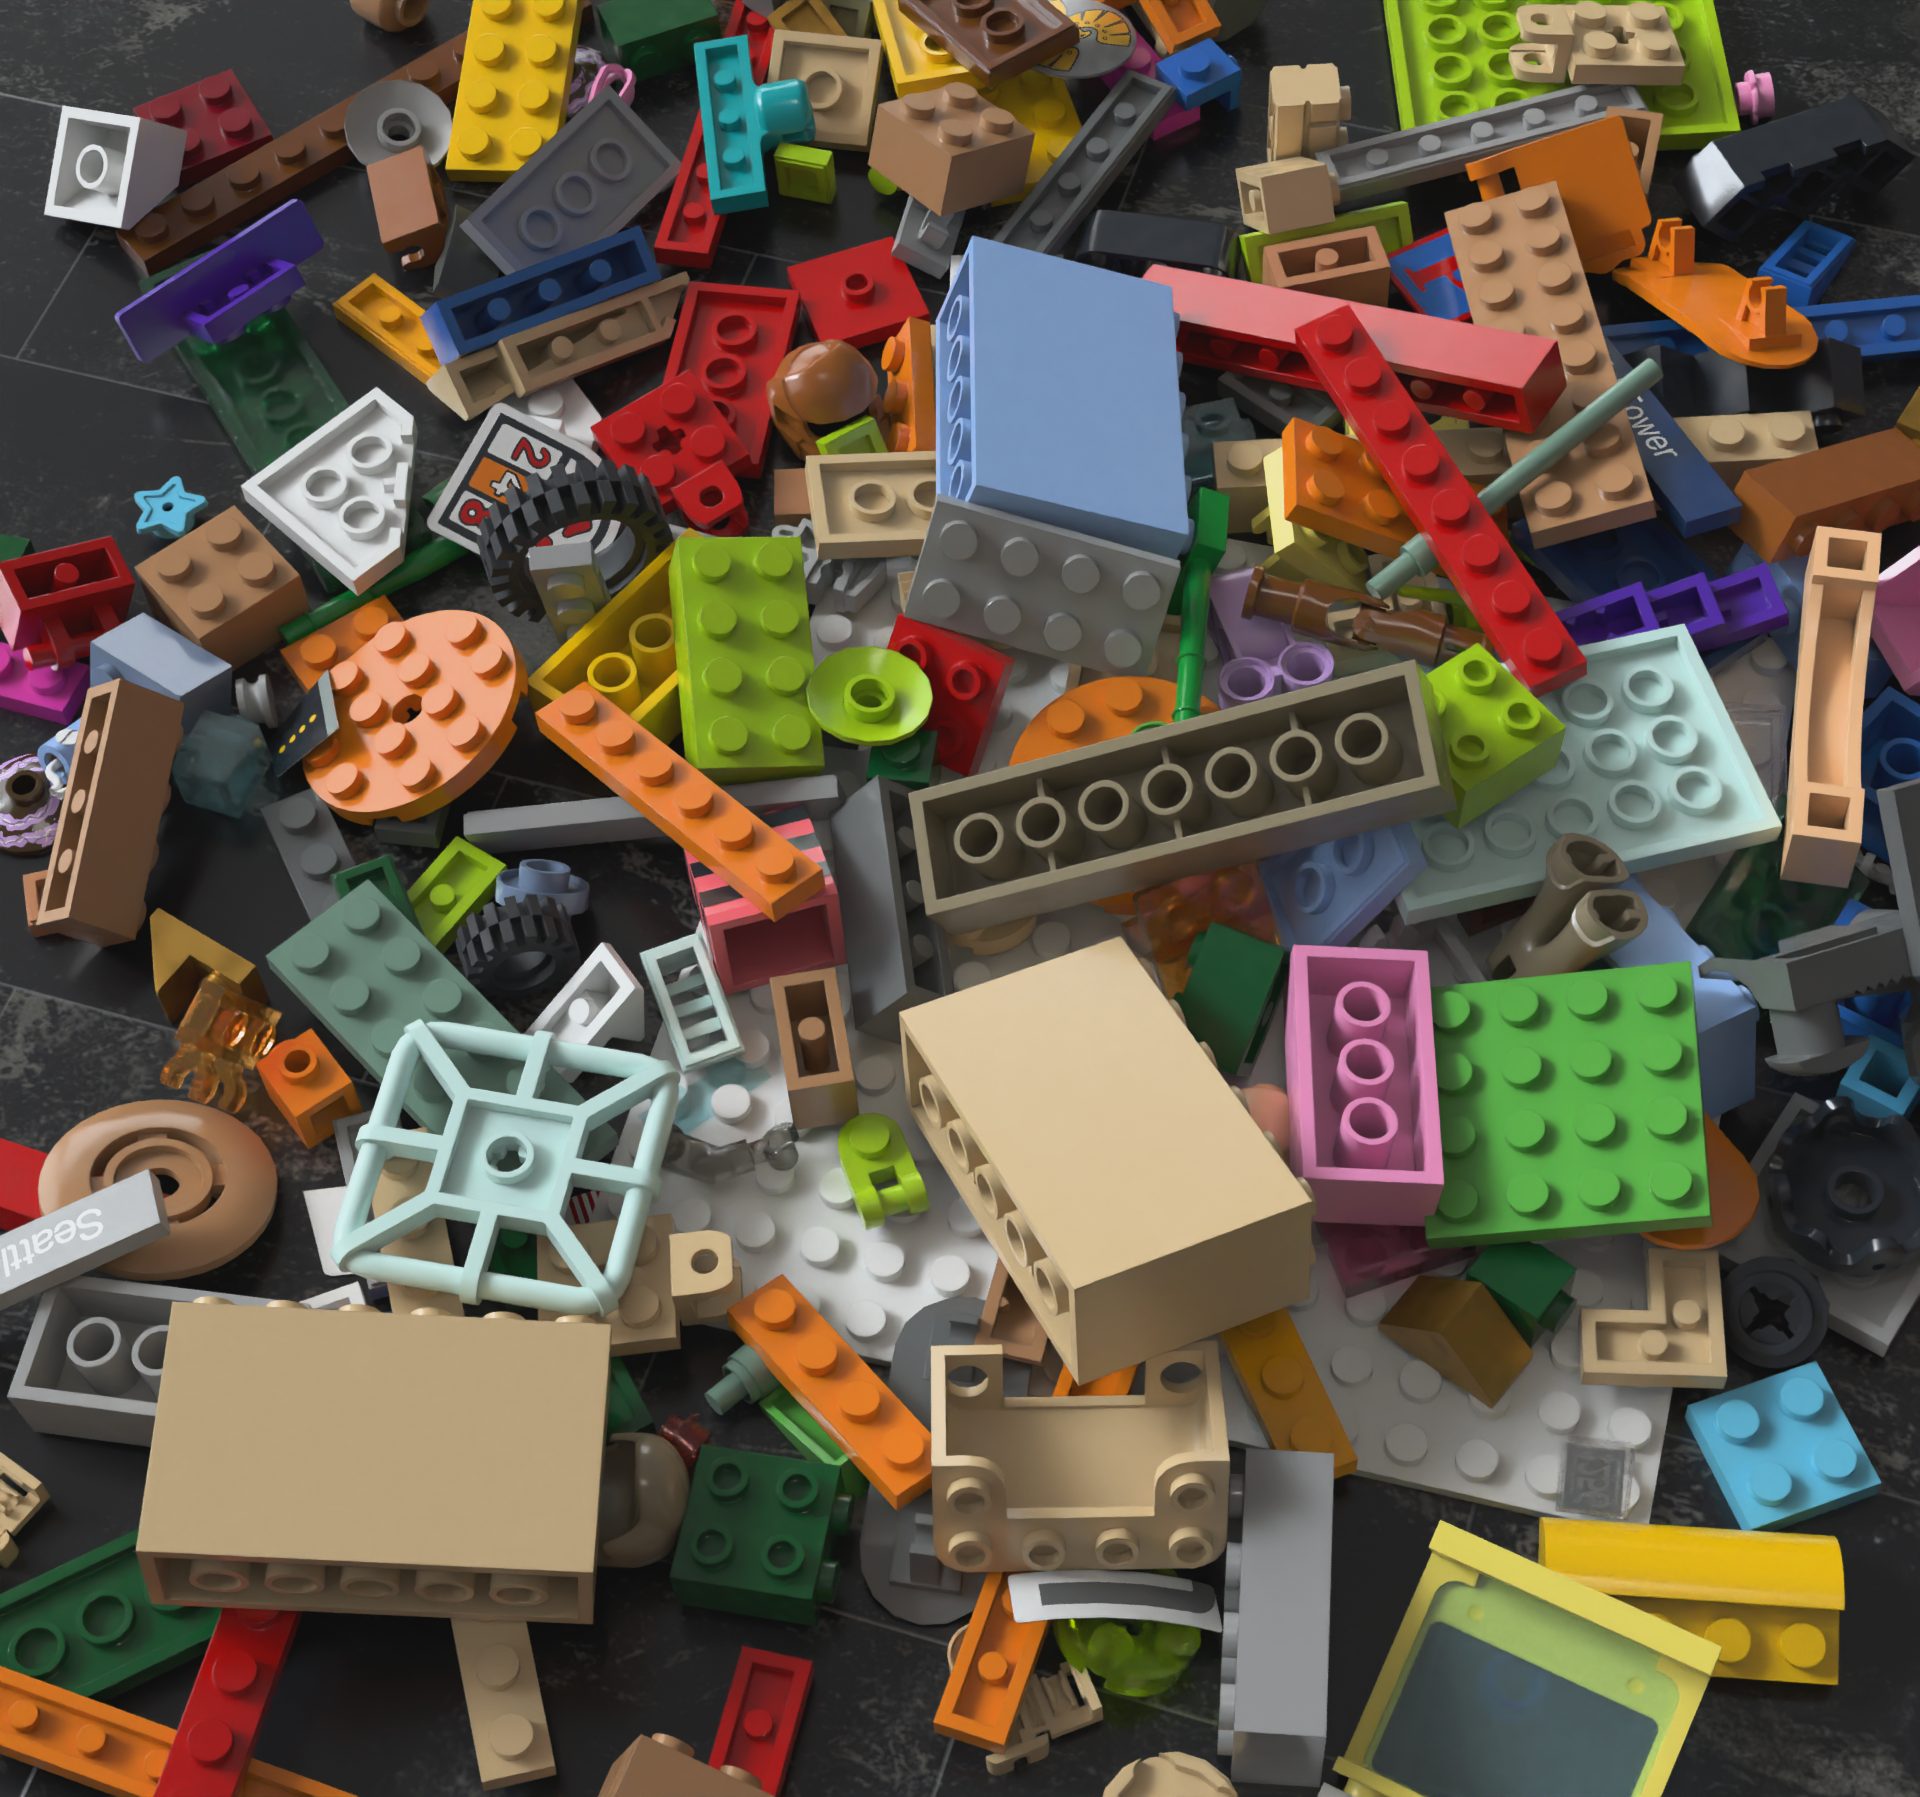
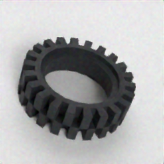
M589 459L577 460L575 473L567 474L563 463L551 466L552 479L543 482L539 474L535 472L525 477L529 490L524 492L515 485H512L504 492L508 504L494 501L488 508L491 518H482L479 528L482 535L477 536V544L492 592L502 608L507 605L509 613L516 617L521 616L525 612L528 621L539 623L547 612L530 573L529 562L525 558L529 548L534 547L543 538L561 528L592 520H614L626 525L625 530L618 539L607 548L595 554L611 600L670 546L674 540L655 486L651 485L649 478L643 472L637 476L635 468L624 464L617 471L614 461L601 460L594 472Z

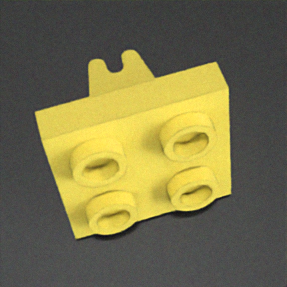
M1282 447L1264 457L1263 462L1269 506L1254 517L1251 522L1253 533L1261 534L1266 531L1268 544L1274 545L1275 553L1260 564L1265 566L1266 573L1300 583L1309 578L1368 594L1365 585L1367 583L1365 569L1368 567V559L1364 549L1286 521L1284 519ZM1353 599L1341 600L1349 607L1359 602Z

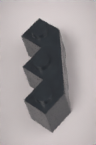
M1852 95L1711 141L1701 152L1695 154L1688 161L1686 167L1671 183L1703 228L1734 243L1773 204L1804 220L1845 180L1868 194L1875 196L1916 156L1881 111L1857 96Z
M1830 337L1818 340L1816 353L1809 361L1803 365L1788 369H1763L1740 364L1719 355L1714 350L1692 355L1661 344L1622 355L1633 369L1647 358L1654 360L1663 372V378L1650 387L1649 390L1672 418L1811 411L1815 435H1825L1841 431L1844 422L1866 417L1861 348Z

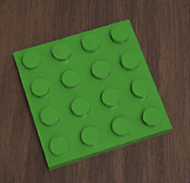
M1691 961L1430 987L1444 1187L1435 1214L1425 1216V1235L1430 1249L1713 1227L1694 976Z

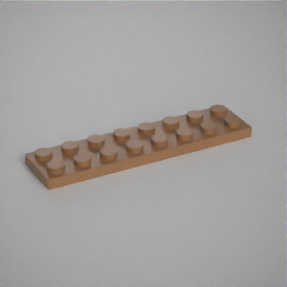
M1556 180L1444 212L1473 324L1555 339L1558 342L1567 387L1534 434L1502 428L1512 466L1617 383ZM1626 408L1519 492L1535 550L1657 517L1654 500Z

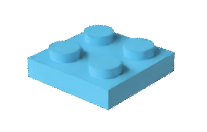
M1817 1361L1699 1401L1687 1407L1685 1419L1742 1530L1773 1532L1876 1495L1881 1486V1481Z

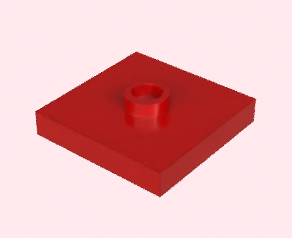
M893 236L787 267L789 283L793 290L800 291L801 309L816 342L837 339L858 349L888 340L891 336L897 337L909 316L930 322V313L905 261L891 255L895 242Z

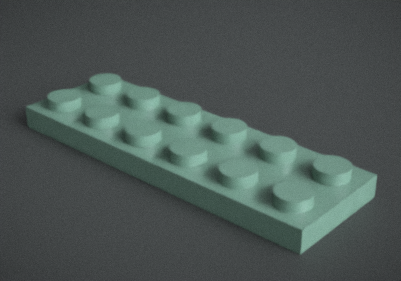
M369 879L266 955L270 969L380 1084H382L393 1049L399 1039L405 1035L404 1027L418 1019H421L424 1024L429 1022H453L519 1033ZM442 1048L470 1088L516 1095L526 1061ZM418 1059L403 1108L422 1128L427 1127L428 1133L443 1136L453 1102L426 1063ZM551 1066L550 1070L546 1072L539 1099L577 1106L586 1102ZM607 1122L589 1131L582 1155L583 1160L598 1162L619 1145L617 1132ZM507 1151L504 1159H492L490 1163L497 1166L498 1171L501 1172L514 1171L523 1165L519 1161L517 1151Z

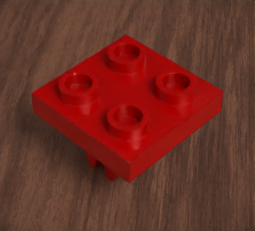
M904 612L899 613L887 649L897 651L916 662L929 678L933 695V703L928 719L920 729L938 731L940 764L965 777L974 775L979 771L1016 660L953 630L903 617Z

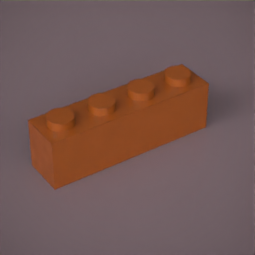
M1895 427L1745 470L1733 491V494L1743 505L1741 521L1728 525V527L1768 564H1772L1795 556L1803 557L1809 554L1817 526L1879 533L1890 526L1906 521H1917L1920 519V447Z

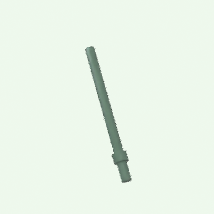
M1647 358L1479 492L1477 497L1489 515L1493 514L1662 379L1663 372L1654 360ZM1420 533L1399 548L1400 556L1365 584L1372 597L1384 601L1415 575L1424 577L1440 564Z

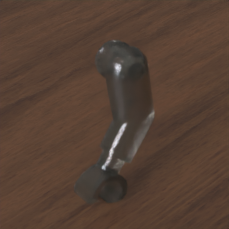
M784 1122L771 1128L760 1140L747 1143V1140L744 1139L719 1147L693 1136L683 1134L680 1127L673 1123L661 1169L710 1185H716L756 1171L755 1165L768 1162L775 1170L787 1171L796 1165L799 1158L794 1144L798 1141L799 1134L793 1123Z

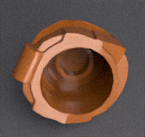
M829 339L802 345L783 358L775 376L766 384L767 399L774 426L800 460L806 462V456L821 455L815 441L823 437L812 433L807 422L815 424L840 422L862 412L875 418L886 445L890 431V417L888 413L884 412V401L879 394L876 395L878 377L869 361L855 347L842 340Z

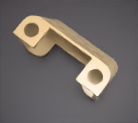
M1217 1340L1195 1341L1145 1360V1394L1113 1396L1003 1398L1002 1344L931 1346L933 1543L937 1558L944 1565L963 1572L1197 1568L1215 1561L1224 1552L1227 1543L1230 1455ZM1176 1362H1190L1201 1370L1196 1379L1181 1384L1172 1383L1161 1375L1167 1366ZM975 1366L983 1370L987 1378L977 1386L966 1388L951 1383L947 1375L957 1367Z

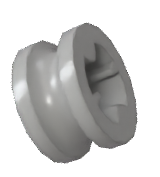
M267 674L259 675L258 681L255 683H248L245 678L236 679L237 703L246 733L254 732L258 724H266L269 729L277 728V709L269 676Z

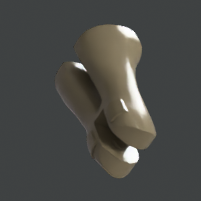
M1577 833L1563 834L1550 847L1546 856V878L1539 893L1526 913L1506 933L1485 961L1494 980L1580 972L1600 958L1624 947L1643 933L1647 928L1649 918L1641 897L1628 890L1616 889L1630 876L1617 853L1597 839Z

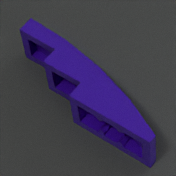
M1766 562L1708 583L1705 573L1701 572L1645 592L1640 581L1555 612L1578 647L1685 624L1699 653L1790 625L1788 612Z

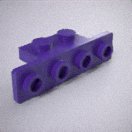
M291 199L115 314V320L137 359L144 363H149L190 335L214 345L216 343L230 342L245 332V324L262 313H273L285 307L292 299L291 294L306 285L297 265L323 249L324 241L304 203L298 199Z

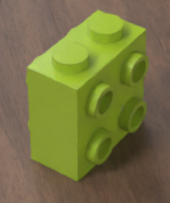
M1479 643L1474 644L1426 674L1434 689L1458 808L1457 810L1441 814L1457 830L1556 767L1566 726Z

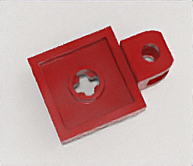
M691 369L590 427L595 441L608 460L614 461L617 471L624 464L635 468L637 476L643 472L649 478L651 485L655 486L665 515L678 510L679 516L687 528L690 527L695 531L718 537H740L749 531L750 521L744 506L742 492L733 476L752 465L750 454ZM670 436L682 438L679 442L681 447L679 453L672 455L667 449L660 452L656 451V448L661 445L663 439ZM724 518H730L729 524L725 528L720 530L711 528Z

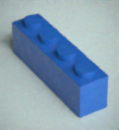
M638 225L436 301L420 319L441 366H443L444 364L493 347L503 338L653 284L662 279L642 230Z

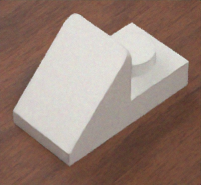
M602 942L524 1034L534 1036L537 1030L553 1032L556 1035V1040L604 1047L611 1037L641 1042L645 1036L644 989L611 944ZM552 1066L570 1083H573L582 1072L580 1070Z

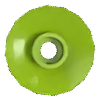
M876 646L849 647L827 656L812 671L806 689L809 711L823 730L844 742L866 747L892 745L913 736L927 721L933 703L929 678L917 663L897 651Z

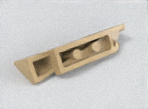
M685 271L503 338L493 347L444 364L426 382V385L434 395L466 421L474 418L513 393H516L519 399L662 345L671 337L676 322L673 317L681 293L688 286L690 278Z

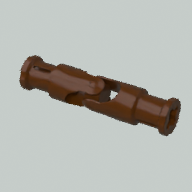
M1258 564L1254 567L1241 613L1242 619L1250 621L1255 615L1291 625L1293 633L1354 650L1376 651L1379 648L1376 647V644H1380L1402 662L1415 659L1421 668L1432 670L1435 666H1441L1462 653L1446 648V644L1468 649L1474 644L1479 643L1491 655L1494 650L1493 644L1485 633L1448 623L1447 616L1423 609L1388 613L1386 609H1390V606L1379 598L1309 578L1300 583L1267 574L1265 566ZM1353 599L1364 602L1361 604L1360 611L1353 620L1354 632L1352 639L1339 636L1328 624V610L1338 600Z

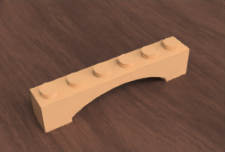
M1817 526L1804 580L1780 877L1782 880L1848 888L1861 846L1865 789L1861 788L1862 718L1870 633L1876 589L1879 582L1882 533Z

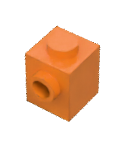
M312 1028L295 1039H288L279 1043L266 1057L255 1063L268 1095L308 1149L335 1133L332 1120L364 1112L352 1081Z

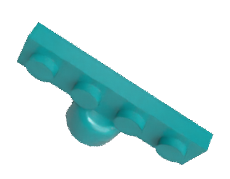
M747 35L694 43L710 200L714 215L768 207L769 200L763 159L765 152L770 149L777 150L780 142L805 146L815 138L816 128L813 108L809 98V89L805 81L796 78L756 86L754 84L751 51Z

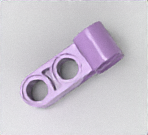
M1255 566L1211 577L1207 627L1224 664L1218 677V706L1222 710L1334 680L1333 655L1326 647L1311 641L1295 642L1289 626L1285 623L1255 615L1250 621L1241 618L1245 596Z

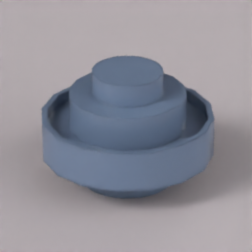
M528 859L520 862L519 869L502 871L497 875L495 900L504 906L505 897L515 895L516 902L519 903L523 902L526 894H537L540 903L548 896L555 899L556 905L562 903L566 907L567 914H569L571 920L572 915L581 914L588 909L590 886L582 878L571 875V868L564 863L545 859Z

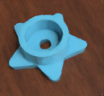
M174 476L160 490L139 491L135 493V502L143 511L136 525L138 534L153 532L162 538L184 537L195 524V514L206 508L209 503L204 496L186 493L181 478ZM173 507L170 511H164L167 508Z

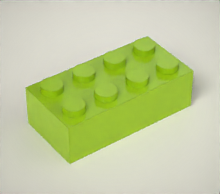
M801 536L677 538L668 569L685 760L717 786L821 776L825 767L821 726L809 711L806 689L815 667Z

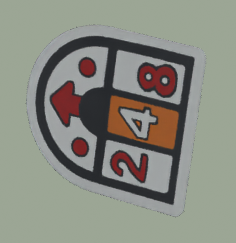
M496 403L488 413L429 515L427 525L432 531L480 555L477 536L482 535L479 528L482 518H491L488 508L494 501L508 504L504 492L512 485L525 492L529 490L525 477L537 472L543 482L552 479L553 475L550 467L562 463L567 474L575 473L577 460L589 459L595 472L602 459L582 443L504 403ZM614 520L579 522L561 528L546 536L534 547L591 541L596 554L613 543L618 533L620 522ZM529 552L525 558L527 562H529Z

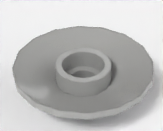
M399 79L377 82L360 91L348 106L344 130L348 147L358 161L365 166L422 145L433 166L437 167L448 154L453 123L449 109L437 94L421 84ZM400 134L408 140L395 141L390 139V137Z

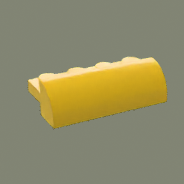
M1540 1517L1538 1564L1722 1646L1721 1654L1711 1677L1838 1685L1839 1610H1845V1590L1841 1550L1835 1536Z

